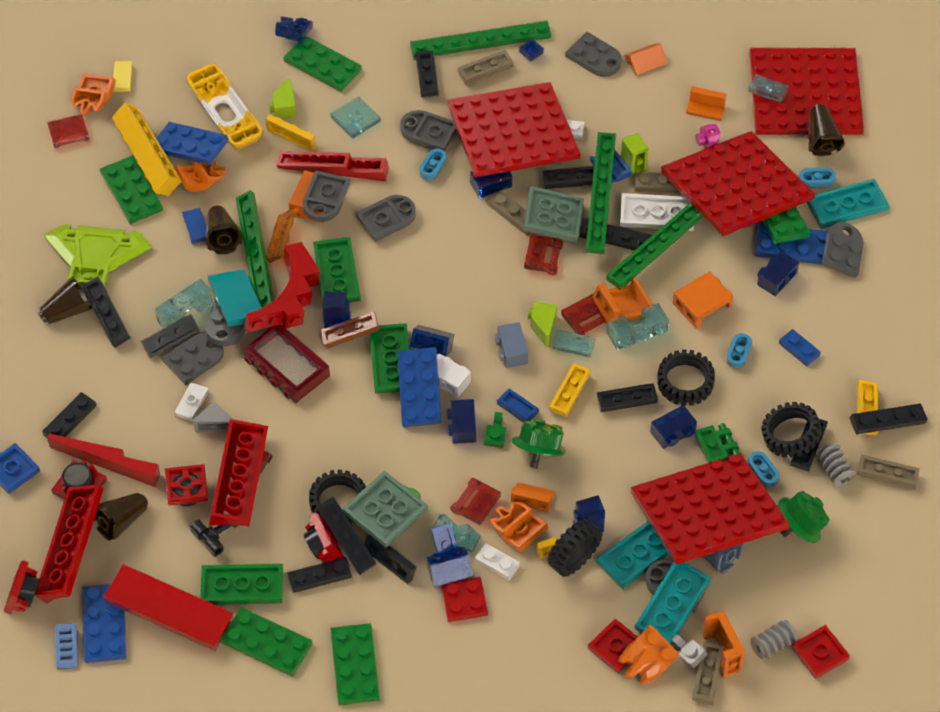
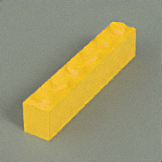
M125 102L112 116L115 126L121 132L123 140L128 144L130 152L135 156L138 166L145 173V178L152 185V190L158 195L169 196L182 181L139 108Z

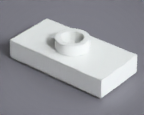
M190 382L174 412L175 416L193 422L209 392L208 388Z

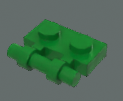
M725 423L718 425V431L715 430L713 425L695 431L694 435L710 464L715 460L727 459V453L732 455L740 454L737 442H734L730 428L726 427ZM720 439L725 440L726 444L723 445Z

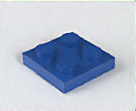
M16 443L0 453V486L8 494L40 472L39 466Z

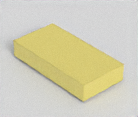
M115 61L113 77L116 79L113 92H131L132 61Z

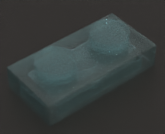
M755 74L748 91L782 103L789 86Z
M558 330L553 349L591 357L595 338Z

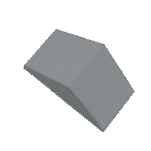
M214 402L194 418L195 432H227L229 421L233 418Z

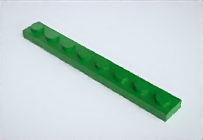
M547 20L411 41L410 46L413 59H416V52L433 51L434 56L548 39L551 38V31Z
M598 132L586 253L604 254L616 133Z
M249 190L236 198L251 285L263 308L274 301V294L255 193Z
M689 203L607 274L606 280L621 290L704 216Z

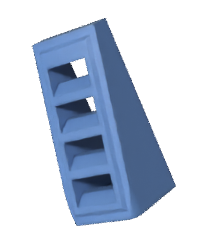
M74 623L56 625V668H75L78 664L77 626ZM71 640H72V642H69V643H61V641H71ZM63 649H72V651H61V650H63ZM61 657H72V659L61 660Z

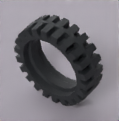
M682 349V353L677 350L674 351V355L670 353L667 358L664 357L659 365L657 384L659 391H662L664 397L667 396L668 401L671 402L674 399V404L677 405L680 401L682 406H686V403L689 402V405L692 406L695 401L699 404L702 399L705 401L708 395L710 396L715 382V370L712 367L711 361H708L706 356L702 357L700 352H697L695 355L694 350H690L687 353L686 349ZM689 365L699 369L704 374L705 382L697 389L681 390L671 385L667 374L676 366Z
M786 402L784 407L781 404L778 405V410L771 409V414L767 413L766 419L762 421L761 430L766 446L772 453L774 452L777 456L781 454L784 458L787 455L790 458H794V454H797L798 457L802 456V451L808 453L809 447L813 449L815 443L818 444L822 430L819 418L815 410L811 409V406H805L802 402L799 405L797 402H792V405ZM799 418L810 423L809 430L796 440L780 441L773 436L776 427L788 419Z
M338 469L337 473L331 470L330 475H327L326 472L323 473L322 478L318 477L316 478V483H312L309 491V504L312 514L316 512L321 516L316 507L320 505L319 497L321 493L327 488L335 485H345L355 490L358 495L366 488L365 483H363L360 477H357V474L353 473L351 475L350 471L347 470L345 473ZM346 515V517L348 518L349 522H350L351 525H352V522H354V521L351 520V519Z
M588 519L579 520L577 524H572L571 528H567L566 533H562L560 535L561 538L556 540V545L552 546V551L549 552V557L547 558L548 564L563 577L574 574L576 570L581 569V566L587 563L588 559H591L592 553L596 552V548L599 547L600 541H602V532Z

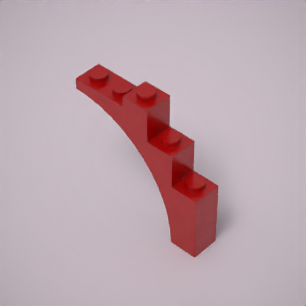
M302 242L285 246L283 260L289 272V282L284 291L273 302L257 311L246 314L244 328L247 333L283 324L285 329L303 325L305 311L302 307L311 305L313 291L310 287L319 285L320 270Z

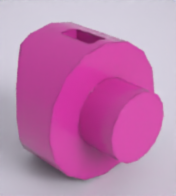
M716 124L701 126L700 133L695 135L697 145H703L705 149L717 145L721 137L720 130Z

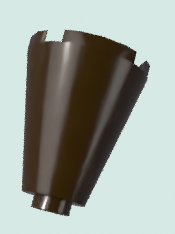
M822 104L814 105L810 110L809 152H812L814 156L822 157L832 155L831 152L837 150V152L841 151L844 148L845 141L829 109Z
M213 206L208 210L205 236L207 248L219 255L234 252L236 247L242 243L243 236L241 230L223 206Z
M73 276L39 308L41 312L38 314L44 323L47 321L51 324L89 311L93 307Z
M134 493L99 503L94 519L99 525L96 529L108 541L117 539L147 510V498L143 494Z

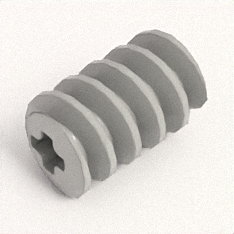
M828 444L818 449L816 455L823 464L827 475L830 476L833 486L840 488L850 482L855 471L850 470L851 464L846 463L848 459L843 457L844 452L842 450L839 451L840 445Z
M781 620L777 625L771 626V629L768 628L764 630V633H759L757 637H752L750 642L756 655L762 659L763 655L770 658V651L773 654H777V647L783 650V643L790 646V639L796 642L798 638L793 626L787 620Z

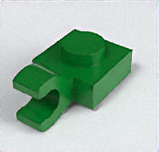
M495 412L493 425H487L484 445L503 448L506 436V427H501L503 413Z

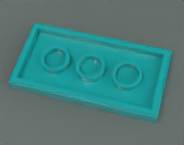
M875 179L817 194L813 200L807 202L821 229L833 226L836 223L847 222L889 210V204Z
M244 269L208 275V282L228 326L245 324L246 314L262 308Z
M647 521L596 559V563L623 590L646 573L651 564L665 559L669 556V553L650 522Z
M673 562L634 628L643 632L649 625H652L672 646V639L680 633L712 578L686 563L676 565Z

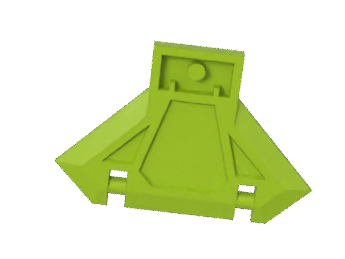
M64 224L44 235L49 244L70 266L67 280L74 276L81 287L97 276L101 279L103 285L106 286L109 272L153 248L139 231H132V234L128 235L125 234V230L79 225L77 229H71V225Z

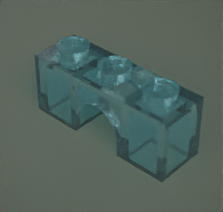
M199 279L155 308L157 322L165 328L183 318L192 308L198 313L202 312L214 304L212 290L202 279Z
M659 303L642 309L641 324H631L625 316L608 322L607 334L617 350L628 348L632 344L646 341L650 337L661 335L668 331L669 319Z

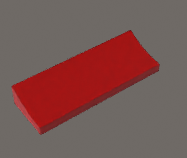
M230 419L208 526H250L268 426Z
M100 485L68 487L35 592V596L46 604L55 599L71 596L104 490Z
M122 564L112 584L103 595L106 603L213 651H216L220 639L233 617V613L124 564Z

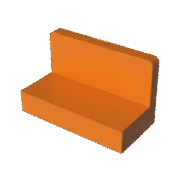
M654 43L624 55L625 61L631 62L635 75L667 64L664 50L660 43Z
M692 86L686 113L720 121L726 105L727 93Z
M517 482L516 487H513L511 492V502H522L532 509L550 512L555 491Z

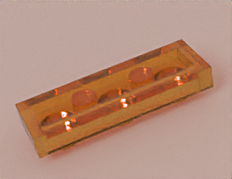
M291 210L277 217L266 254L269 263L280 260L284 256V248L289 240V233L294 224L295 213Z

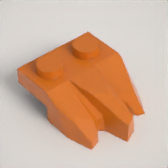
M83 73L79 87H74L71 96L72 106L81 105L80 112L86 117L92 110L98 112L112 97L116 79L114 77Z
M216 160L211 165L193 161V165L175 167V171L188 192L206 191L225 176L226 170L224 166H216Z
M511 502L509 510L502 506L495 508L499 518H492L489 521L504 542L521 553L548 529V524L534 515L532 509L524 503Z
M649 625L623 651L618 662L629 664L624 677L632 679L635 675L639 674L640 683L645 684L652 682L663 673L680 654L652 625Z

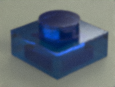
M531 39L519 47V52L531 62L544 53V48L534 39Z

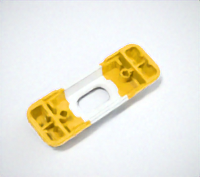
M209 64L188 74V85L221 132L228 136V142L236 150H241L258 142L263 132L261 125L246 108L230 85L229 80L217 65ZM226 103L235 114V119L229 122L223 121L215 107L218 104Z

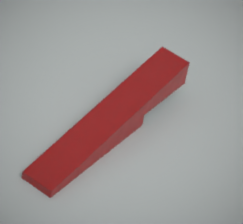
M280 151L277 168L306 170L313 173L316 170L338 176L385 182L389 170L387 158L351 157L350 153Z
M48 434L47 436L49 447L54 450L85 460L150 486L156 487L160 470L159 465L156 463L125 457L124 450L54 434Z

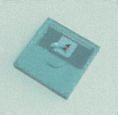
M359 96L330 113L331 118L352 139L381 122V117Z

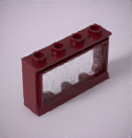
M282 324L272 326L248 346L243 347L246 363L253 365L261 376L267 377L275 388L278 387L287 399H292L295 403L299 402L330 377L329 365L289 330L285 329Z

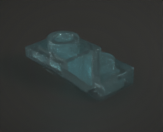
M440 514L433 527L450 522L457 548L473 552L481 536L469 524L457 526L446 514Z

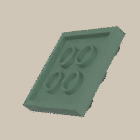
M530 186L523 231L577 243L584 198Z
M383 471L342 509L344 514L384 547H388L428 510V505L390 474Z

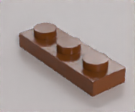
M373 311L321 329L324 346L327 349L379 331L380 329L377 315Z

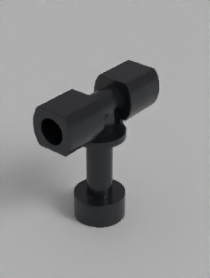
M198 519L190 525V530L198 540L203 539L206 549L216 557L224 551L223 545L219 541V534L231 526L236 528L239 525H218L215 528L212 526L207 528Z

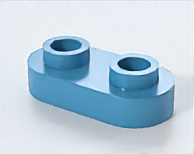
M433 149L429 152L420 166V176L423 179L432 180L437 177L446 163V153L444 150Z
M807 168L800 172L799 178L808 187H828L835 183L836 173L830 168Z
M740 333L734 336L727 353V364L730 367L741 368L745 365L752 345V339L749 335Z
M759 451L750 454L748 464L762 485L765 487L775 486L778 483L779 472L767 455Z

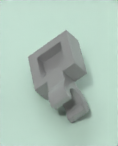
M678 634L672 639V642L680 650L679 657L693 669L708 655L706 650L693 640L687 644Z

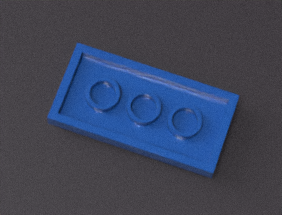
M168 122L156 138L166 155L207 165L212 164L229 141L228 136L225 134Z
M759 222L755 256L821 265L828 231L809 229V238L774 244L764 224Z
M436 347L398 351L402 426L412 427L441 424Z
M111 584L83 587L85 663L126 659L125 611L106 603L103 598Z

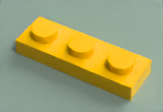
M271 114L267 116V131L311 152L315 149V135L311 132L304 131L296 125L289 124Z
M573 363L553 398L549 411L567 418L589 378L591 370Z
M859 380L856 384L857 413L878 410V383ZM879 431L864 434L876 436Z

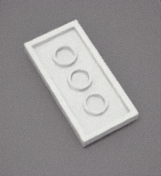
M622 193L620 227L660 229L690 202L685 197ZM694 226L688 231H694Z

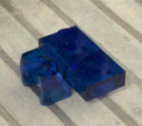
M281 17V22H276L275 34L276 36L285 37V39L302 42L313 28V21H309L306 18H296L293 22V18Z

